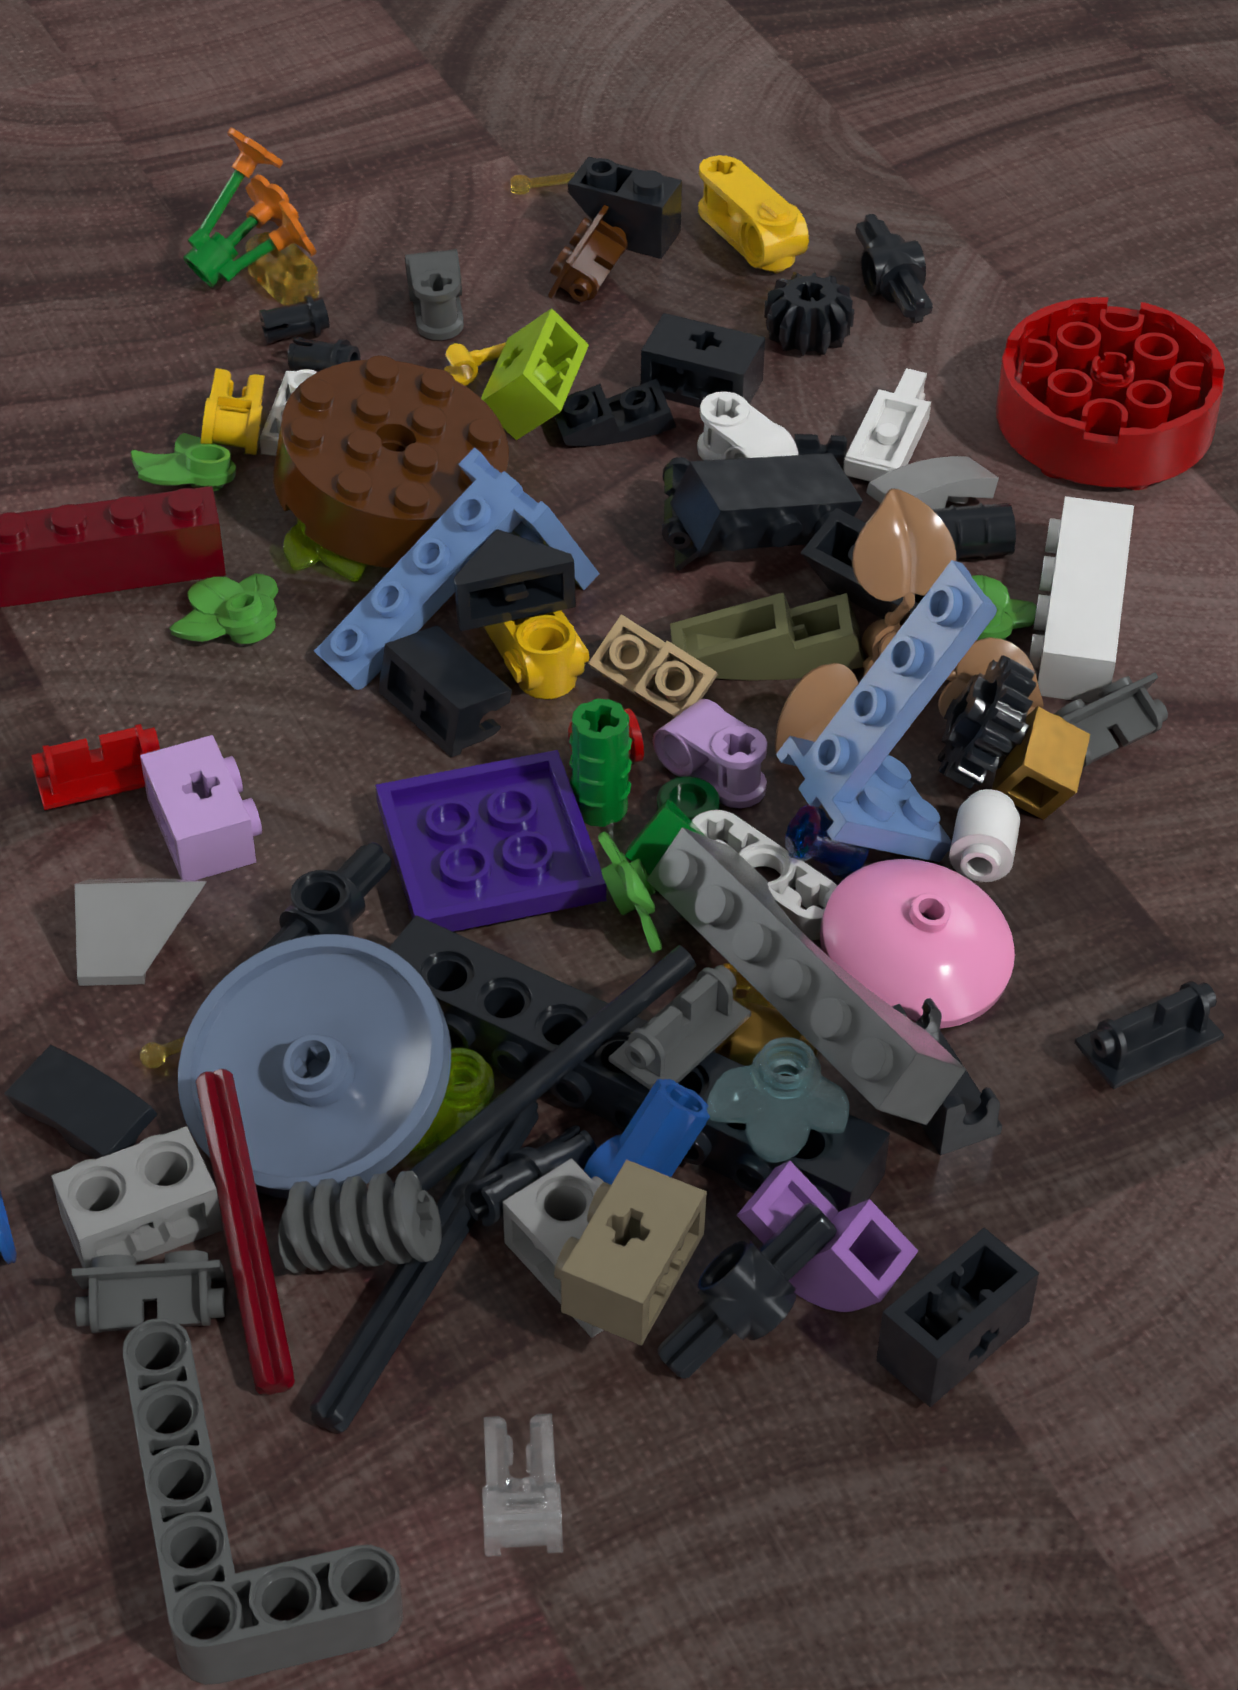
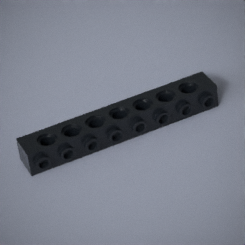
M417 915L388 948L410 963L434 994L448 1026L451 1050L470 1054L495 1066L502 1074L514 1080H518L609 1004ZM636 1016L547 1092L554 1094L558 1100L573 1108L581 1107L612 1122L618 1129L624 1132L650 1090L609 1062V1056L629 1039V1035L635 1029L642 1028L648 1021ZM712 1051L678 1082L679 1085L695 1091L709 1105L707 1113L710 1116L683 1158V1161L693 1165L701 1164L734 1180L736 1184L750 1193H755L775 1167L791 1161L840 1212L868 1200L885 1175L890 1132Z

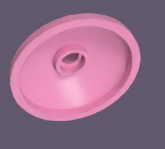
M912 859L885 860L856 870L847 876L833 891L821 920L820 943L822 951L890 1006L900 1004L906 1012L907 1018L914 1023L923 1015L922 1005L927 998L932 999L941 1011L940 1029L962 1025L976 1019L998 1001L1007 986L1014 967L1015 952L1012 933L996 903L968 878L951 869L926 861Z

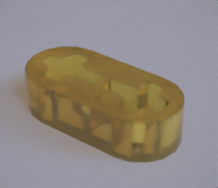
M271 232L259 233L249 238L245 246L246 253L270 239L268 234ZM294 243L280 252L276 248L247 266L250 275L282 305L304 301V295L310 294L313 299L319 296L318 268Z

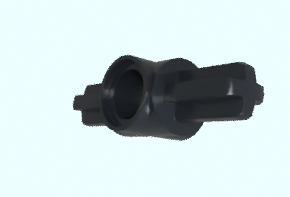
M876 214L865 215L864 221L857 223L855 232L864 247L861 256V270L868 293L872 296L882 294L886 300L896 302L903 316L910 318L912 323L922 322L924 316L932 313L933 303L923 288L926 280V263L919 242L916 240L905 242L900 235L891 233L885 222L878 220Z
M374 842L360 846L337 871L314 870L300 876L291 888L292 903L279 917L281 930L259 952L284 941L319 934L354 936L353 923L364 913L366 908L364 897L391 869V858L383 852L382 846Z
M807 1203L760 1248L751 1241L749 1243L739 1241L723 1250L706 1267L698 1281V1294L704 1302L659 1344L657 1352L662 1361L677 1376L683 1379L689 1378L734 1333L744 1341L746 1338L748 1340H757L771 1332L784 1320L795 1303L796 1293L794 1291L796 1288L789 1280L835 1236L837 1230L834 1224L817 1206Z

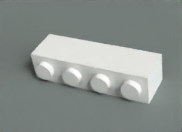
M1065 496L1062 518H1050L1045 552L1054 553L1056 557L1044 556L1039 588L1041 591L1050 592V596L1038 595L1033 628L1045 631V634H1033L1029 656L1034 670L1039 671L1038 686L1041 696L1073 701L1082 699L1083 702L1092 703L1100 699L1098 697L1099 693L1112 684L1134 505Z

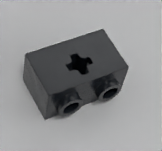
M663 313L641 349L640 385L657 378L666 400L700 408L701 402L706 396L715 392L725 391L742 396L750 404L763 381L765 337Z
M986 1228L981 1229L882 1312L876 1361L929 1407L933 1406L1030 1322L1039 1272Z

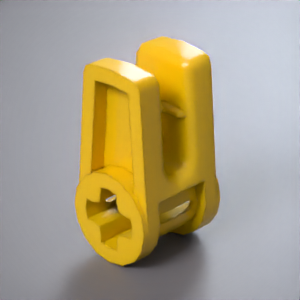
M215 369L210 398L206 399L201 444L215 443L245 448V454H257L265 375H250L247 380V386L242 388L241 398L232 397L234 382L231 380V373L225 369Z

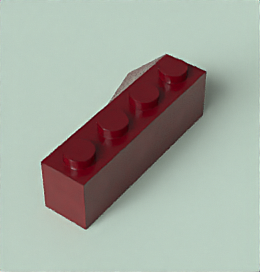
M212 486L193 489L183 488L171 492L135 497L124 496L113 500L77 505L66 504L55 508L19 513L8 512L0 515V608L226 576L220 523Z

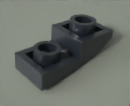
M657 378L642 385L631 387L607 399L601 384L583 391L574 392L567 397L561 412L555 415L564 442L569 446H603L639 440L676 428L671 410Z
M50 1045L4 1093L18 1112L56 1128L70 1147L96 1159L133 1146L141 1132L158 1115L151 1105L119 1082L85 1061L53 1045Z

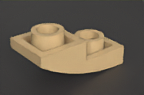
M622 614L588 663L596 672L672 718L677 717L702 699L718 676L715 670L668 640L664 642Z

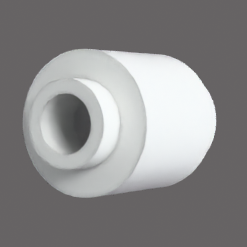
M979 790L973 793L960 806L949 858L953 868L964 877L978 882H992L1003 878L1010 872L1016 850L1020 816L1009 796L997 790Z

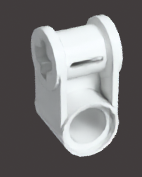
M725 391L712 393L702 400L700 417L704 422V432L699 436L697 450L698 455L704 461L798 455V449L790 433L784 427L773 423L752 407L742 396Z

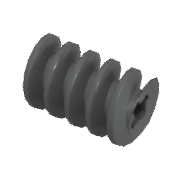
M403 1171L399 1173L396 1179L395 1188L392 1179L386 1173L374 1174L368 1188L360 1176L347 1177L342 1185V1191L340 1185L333 1178L320 1180L316 1190L308 1181L295 1182L289 1191L287 1205L284 1208L279 1223L278 1239L280 1254L285 1268L292 1273L304 1272L307 1268L313 1271L328 1270L333 1265L340 1269L357 1267L359 1263L367 1267L383 1265L386 1260L392 1264L408 1263L413 1258L420 1262L432 1261L440 1248L442 1230L438 1206L433 1196L422 1190L419 1178L413 1171Z

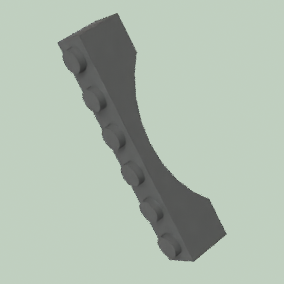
M682 827L647 881L877 1110L927 1125L966 1071V1068L926 1030L863 986L818 948L777 904L769 890L768 881L731 846Z

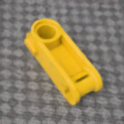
M718 155L708 157L699 164V176L704 181L703 198L698 204V214L741 253L751 266L780 273L794 264L795 256L802 255L807 251L809 234L802 213L796 206L788 203L743 162L734 157Z
M562 610L484 626L513 678L519 683V687L526 694L534 698L553 699L568 694L575 687L577 676L583 674L584 663L589 662L588 649Z

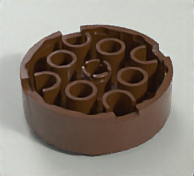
M378 355L368 360L350 361L323 369L307 378L294 390L283 410L273 469V483L283 510H291L306 525L304 534L314 542L331 552L353 561L378 567L393 568L473 483L458 465L475 447L500 473L506 472L509 458L508 441L499 419L491 408L477 394L456 381L449 372L443 369H429L412 363L395 361L390 357Z

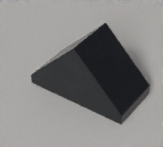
M499 529L494 531L454 577L457 624L460 631L576 607L575 567L572 555Z

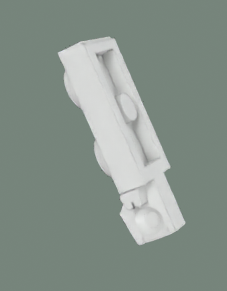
M906 368L894 393L878 389L845 456L844 472L847 476L871 482L885 473L908 465L930 416L931 402L924 400V384L927 373Z

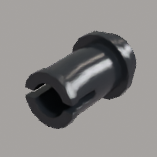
M310 294L304 295V301L269 310H259L260 321L264 322L262 330L267 344L313 332L314 337L321 336V330L330 328L327 309L322 297L313 299Z
M295 337L293 343H290L288 350V366L291 371L309 369L319 372L337 364L360 360L359 348L351 346L347 339H339L336 343Z

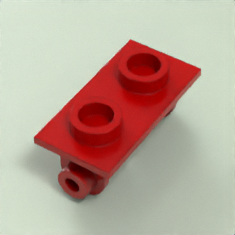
M137 724L133 728L99 735L101 748L89 750L86 738L53 746H42L43 752L32 754L31 758L44 810L145 787L140 755L160 750L155 727L143 729L141 724Z

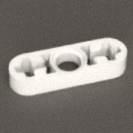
M710 810L697 815L692 820L706 837L731 846L753 868L767 866L777 870L781 876L774 881L768 882L769 890L777 904L810 940L820 939L822 916L831 894L837 887L832 880L730 812ZM801 905H803L804 907H806V908H808V909L805 910V909L801 908Z

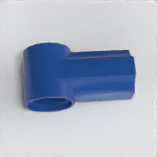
M657 1079L623 1134L617 1135L603 1143L589 1158L584 1172L590 1178L596 1176L612 1185L627 1159L672 1177L709 1120L710 1116L707 1113L709 1105L695 1091L679 1085L674 1080Z

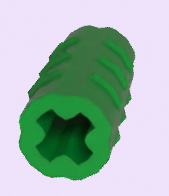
M598 698L580 704L573 712L572 733L569 739V743L572 746V755L569 765L572 768L570 785L584 823L590 826L604 827L621 821L627 814L628 794L632 785L629 781V772L632 761L629 759V750L631 749L632 739L629 737V715L624 711L622 705L610 699Z

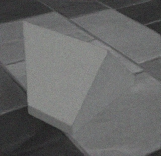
M165 878L88 879L76 883V957L79 986L145 984L146 971L207 881Z

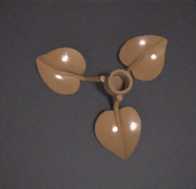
M895 488L888 490L878 509L861 529L853 550L852 564L855 577L868 594L882 601H894L903 597V601L893 612H888L885 615V619L873 622L863 634L862 649L867 658L863 662L864 676L902 627L900 621L913 608L915 594L925 596L950 561H956L953 539L939 516L918 498ZM987 637L976 640L958 663L955 670L947 678L950 682L942 691L938 702L939 712L943 718L952 700L958 698L967 687L970 678L979 673L985 675L988 665L992 660L998 662L1001 655H1004L1034 671L1027 655L1013 643L1001 638ZM839 663L824 664L812 669L798 681L789 694L777 723L775 735L776 754L789 736L814 742L818 739L858 685L854 673L848 667ZM1036 674L1032 678V681L1036 682V687L1028 697L1033 703L1027 715L1037 706L1041 708L1044 706Z

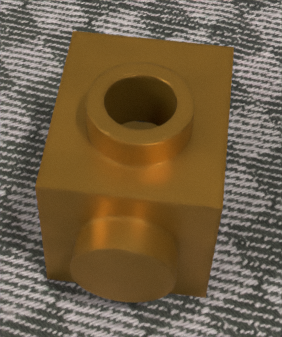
M1037 706L1027 715L1026 724L1030 726L1021 745H1016L1006 757L1002 767L997 769L992 790L1006 794L1016 806L1045 820L1077 793L1091 734L1070 724L1062 717Z

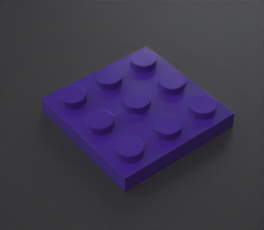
M558 750L375 785L377 805L412 920L417 915L455 932L606 901L607 885Z

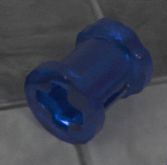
M809 804L801 807L790 821L785 834V848L788 850L789 856L799 861H806L811 858L828 865L831 873L841 878H846L860 869L867 859L870 848L852 844L849 846L847 843L832 841L827 830L833 824V820L826 816L824 810L821 807L809 806Z

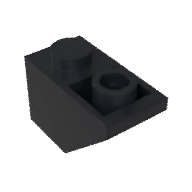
M588 156L568 182V193L592 221H594L604 204L609 207L602 220L612 227L621 228L625 232L627 240L626 250L662 259L681 232L682 180L664 176L657 171H644L616 164L609 159H597Z

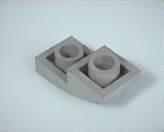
M968 456L940 457L914 462L885 473L869 482L866 493L881 503L888 490L895 488L913 495L931 509L945 508L947 501L967 503L969 497L993 499L999 477Z

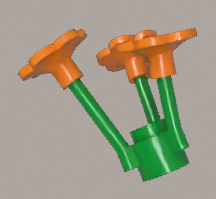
M232 127L228 130L227 135L235 141L240 150L238 157L231 166L234 172L200 228L187 240L193 248L183 257L190 269L212 288L222 278L230 282L242 269L276 248L280 252L295 243L305 249L311 257L317 254L315 247L298 220L297 210L289 203L286 192L277 184H270L264 176L259 174L255 175L246 186L248 196L255 203L246 213L247 219L227 238L218 232H215L211 237L209 236L244 177L250 178L258 164H269L279 169L283 164L279 157ZM268 221L274 222L279 227L268 234L270 239L234 260L238 256V252L234 247L255 227L261 228Z

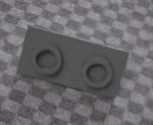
M1156 672L1134 683L1129 676L1123 677L1103 689L1098 695L1100 699L1088 705H1085L1082 699H1078L1054 713L1070 724L1091 734L1083 768L1115 752L1119 748L1109 729H1113L1125 747L1162 728V723L1168 718L1167 709L1162 701L1159 699L1153 700L1147 692V689L1158 678Z
M718 965L714 969L707 967L701 970L695 981L642 1028L635 1029L629 1035V1039L609 1056V1062L649 1090H651L657 1079H672L676 1083L680 1082L751 1017L750 1010L733 1000L732 989L736 986V979L733 973L722 965Z
M174 1251L164 1255V1263L136 1265V1258L134 1256L103 1255L91 1259V1268L72 1269V1277L81 1289H89V1296L76 1297L77 1326H90L92 1333L134 1329L138 1324L144 1322V1302L157 1301V1319L165 1318L172 1320L182 1327L210 1326L211 1318H225L224 1288L211 1289V1282L227 1281L226 1272L220 1260H208V1253L204 1251Z

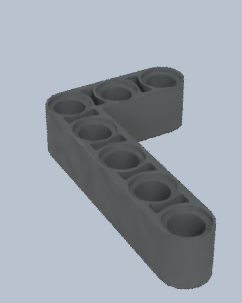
M165 1318L150 1319L138 1324L129 1332L123 1343V1358L169 1624L177 1659L182 1671L193 1681L205 1685L220 1684L376 1647L389 1641L398 1632L403 1621V1601L399 1567L394 1557L383 1548L374 1545H356L235 1573L190 1338L186 1329L180 1324ZM170 1364L169 1367H166L161 1370H151L152 1368L159 1365ZM171 1427H184L173 1434L161 1433ZM183 1491L197 1492L194 1496L185 1500L171 1499ZM205 1557L211 1559L206 1565L199 1568L187 1569L182 1567L187 1561L194 1558ZM363 1590H374L382 1593L377 1599L370 1602H357L350 1599L356 1593ZM287 1608H297L304 1611L299 1617L288 1621H279L272 1618L277 1612ZM218 1626L225 1629L219 1636L212 1639L200 1640L193 1637L200 1630L207 1627Z

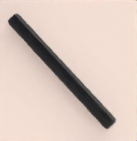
M537 1101L463 1161L437 1203L442 1230V1240L437 1255L432 1261L420 1262L413 1258L410 1262L397 1266L311 1402V1419L316 1425L326 1428L335 1434H340L348 1429L476 1221L465 1203V1188L470 1183L479 1181L508 1164L509 1157L521 1148L539 1119Z

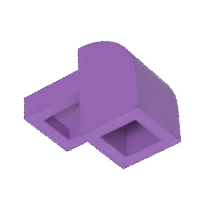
M791 1161L775 1167L737 1215L764 1244L807 1203L817 1206L834 1224L837 1230L835 1236L789 1280L796 1288L794 1292L817 1306L838 1312H852L881 1302L917 1254L918 1250L870 1199L838 1212Z

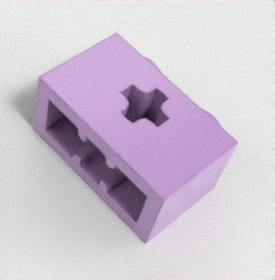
M213 735L140 755L147 799L181 880L195 881L256 863L253 837L262 834V826L257 808L252 798L241 799L239 793L243 792V785L236 761L233 756L222 757Z

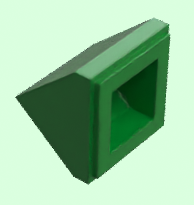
M667 799L628 846L625 857L631 861L639 858L650 875L682 827L703 836L705 835L672 801Z

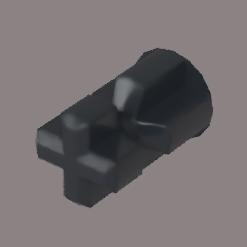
M794 434L798 455L832 453L841 468H844L847 451V438L845 436L831 435L826 445L820 443L818 435Z

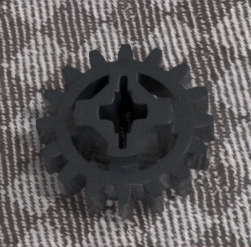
M1001 655L998 662L992 660L989 663L985 675L979 673L970 678L967 687L957 699L952 700L944 716L947 724L941 742L945 743L946 746L938 755V761L942 762L938 769L940 773L971 789L974 783L978 785L983 783L988 770L994 772L1002 767L1009 753L1016 745H1021L1030 726L1026 724V718L1029 708L1033 703L1028 697L1036 687V682L1032 681L1035 674L1033 670Z

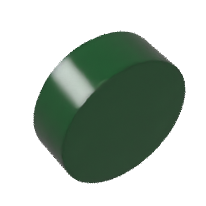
M696 777L672 779L660 788L657 795V811L668 799L691 821L703 812L719 810V794L715 787L709 782Z

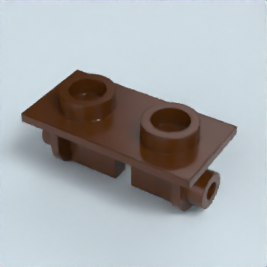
M605 204L593 222L586 217L583 218L569 242L575 249L572 250L565 245L549 272L556 276L557 279L547 297L552 299L559 287L568 291L576 301L584 302L593 299L609 272L627 249L625 232L621 228L612 227L602 220L609 208Z

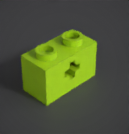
M552 308L507 339L481 399L491 408L502 427L516 441L561 412L589 344Z

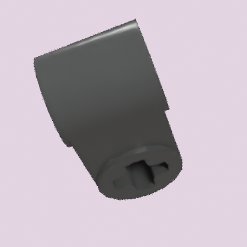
M457 249L406 254L405 265L410 301H413L419 334L431 340H446L459 335L464 327V319L460 301L462 283Z

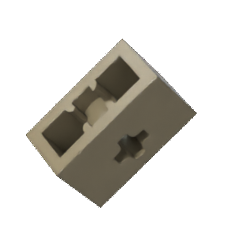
M626 1159L612 1185L603 1182L595 1192L588 1210V1225L580 1239L570 1237L559 1254L554 1276L556 1279L561 1280V1312L642 1346L704 1235L707 1191Z

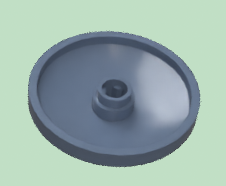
M319 934L284 941L253 955L238 965L220 981L200 1006L187 1031L181 1050L178 1067L179 1100L183 1116L197 1144L210 1158L196 1079L203 1072H214L221 1068L229 1070L234 1077L257 1192L276 1198L288 1199L289 1191L295 1182L308 1181L316 1190L320 1180L331 1178L340 1185L342 1191V1185L347 1177L360 1176L367 1184L374 1174H383L392 1169L410 1153L430 1128L444 1099L450 1076L451 1042L448 1026L437 999L421 975L410 963L390 949L370 940L339 934Z

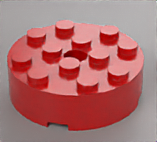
M1109 297L1071 299L1033 312L1018 323L1007 338L1006 348L1002 357L996 403V417L999 428L1008 443L1022 457L1040 468L1044 475L1051 478H1063L1093 486L1125 487L1131 490H1142L1150 484L1165 481L1187 471L1205 455L1213 441L1223 393L1225 367L1219 350L1201 329L1169 310L1141 302L1140 310L1107 306Z

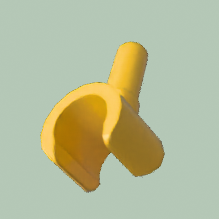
M454 343L448 347L445 354L452 366H446L444 370L449 372L456 381L467 386L477 377L478 366L482 365V363L498 359L506 343L468 352L464 345Z

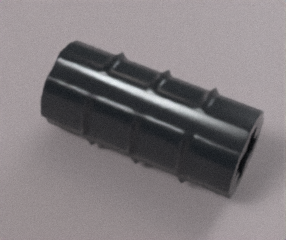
M980 502L976 506L955 507L951 505L950 508L932 509L950 532L955 545L956 561L963 558L982 557L985 559L988 556L1012 555L1014 553L1016 526L1010 503L983 505Z

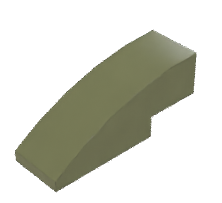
M783 592L670 624L672 644L718 673L716 679L746 681L789 680L802 678L812 669L824 664L839 663L851 670L863 667V662L865 661L860 627L847 593L790 609Z

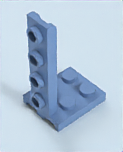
M474 447L458 464L473 483L314 652L354 689L360 690L367 686L382 669L385 643L417 633L454 594V577L496 529L570 553L574 559L575 584L583 590L600 573L551 509L542 501L538 503L526 494L515 479L505 471L500 473Z
M950 561L818 739L814 742L789 736L776 754L781 763L797 766L804 776L805 780L798 789L809 806L819 807L822 804L833 820V824L827 830L832 841L940 862L951 848L952 841L939 823L940 815L930 803L922 799L910 782L911 773L908 768L898 759L888 754L996 615V606L983 593L971 577L970 572L960 562Z

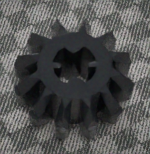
M815 271L811 276H802L797 272H793L791 280H776L774 290L768 292V299L765 301L764 318H766V328L769 331V340L781 342L783 351L801 350L803 356L808 351H816L821 355H825L828 347H842L844 338L850 335V329L854 324L855 310L852 309L853 300L850 297L849 287L837 284L836 276L821 278L817 276Z

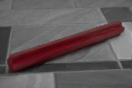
M222 1068L214 1072H203L196 1079L197 1093L255 1389L259 1394L269 1396L275 1393L286 1392L294 1386L295 1379L234 1077L229 1070Z

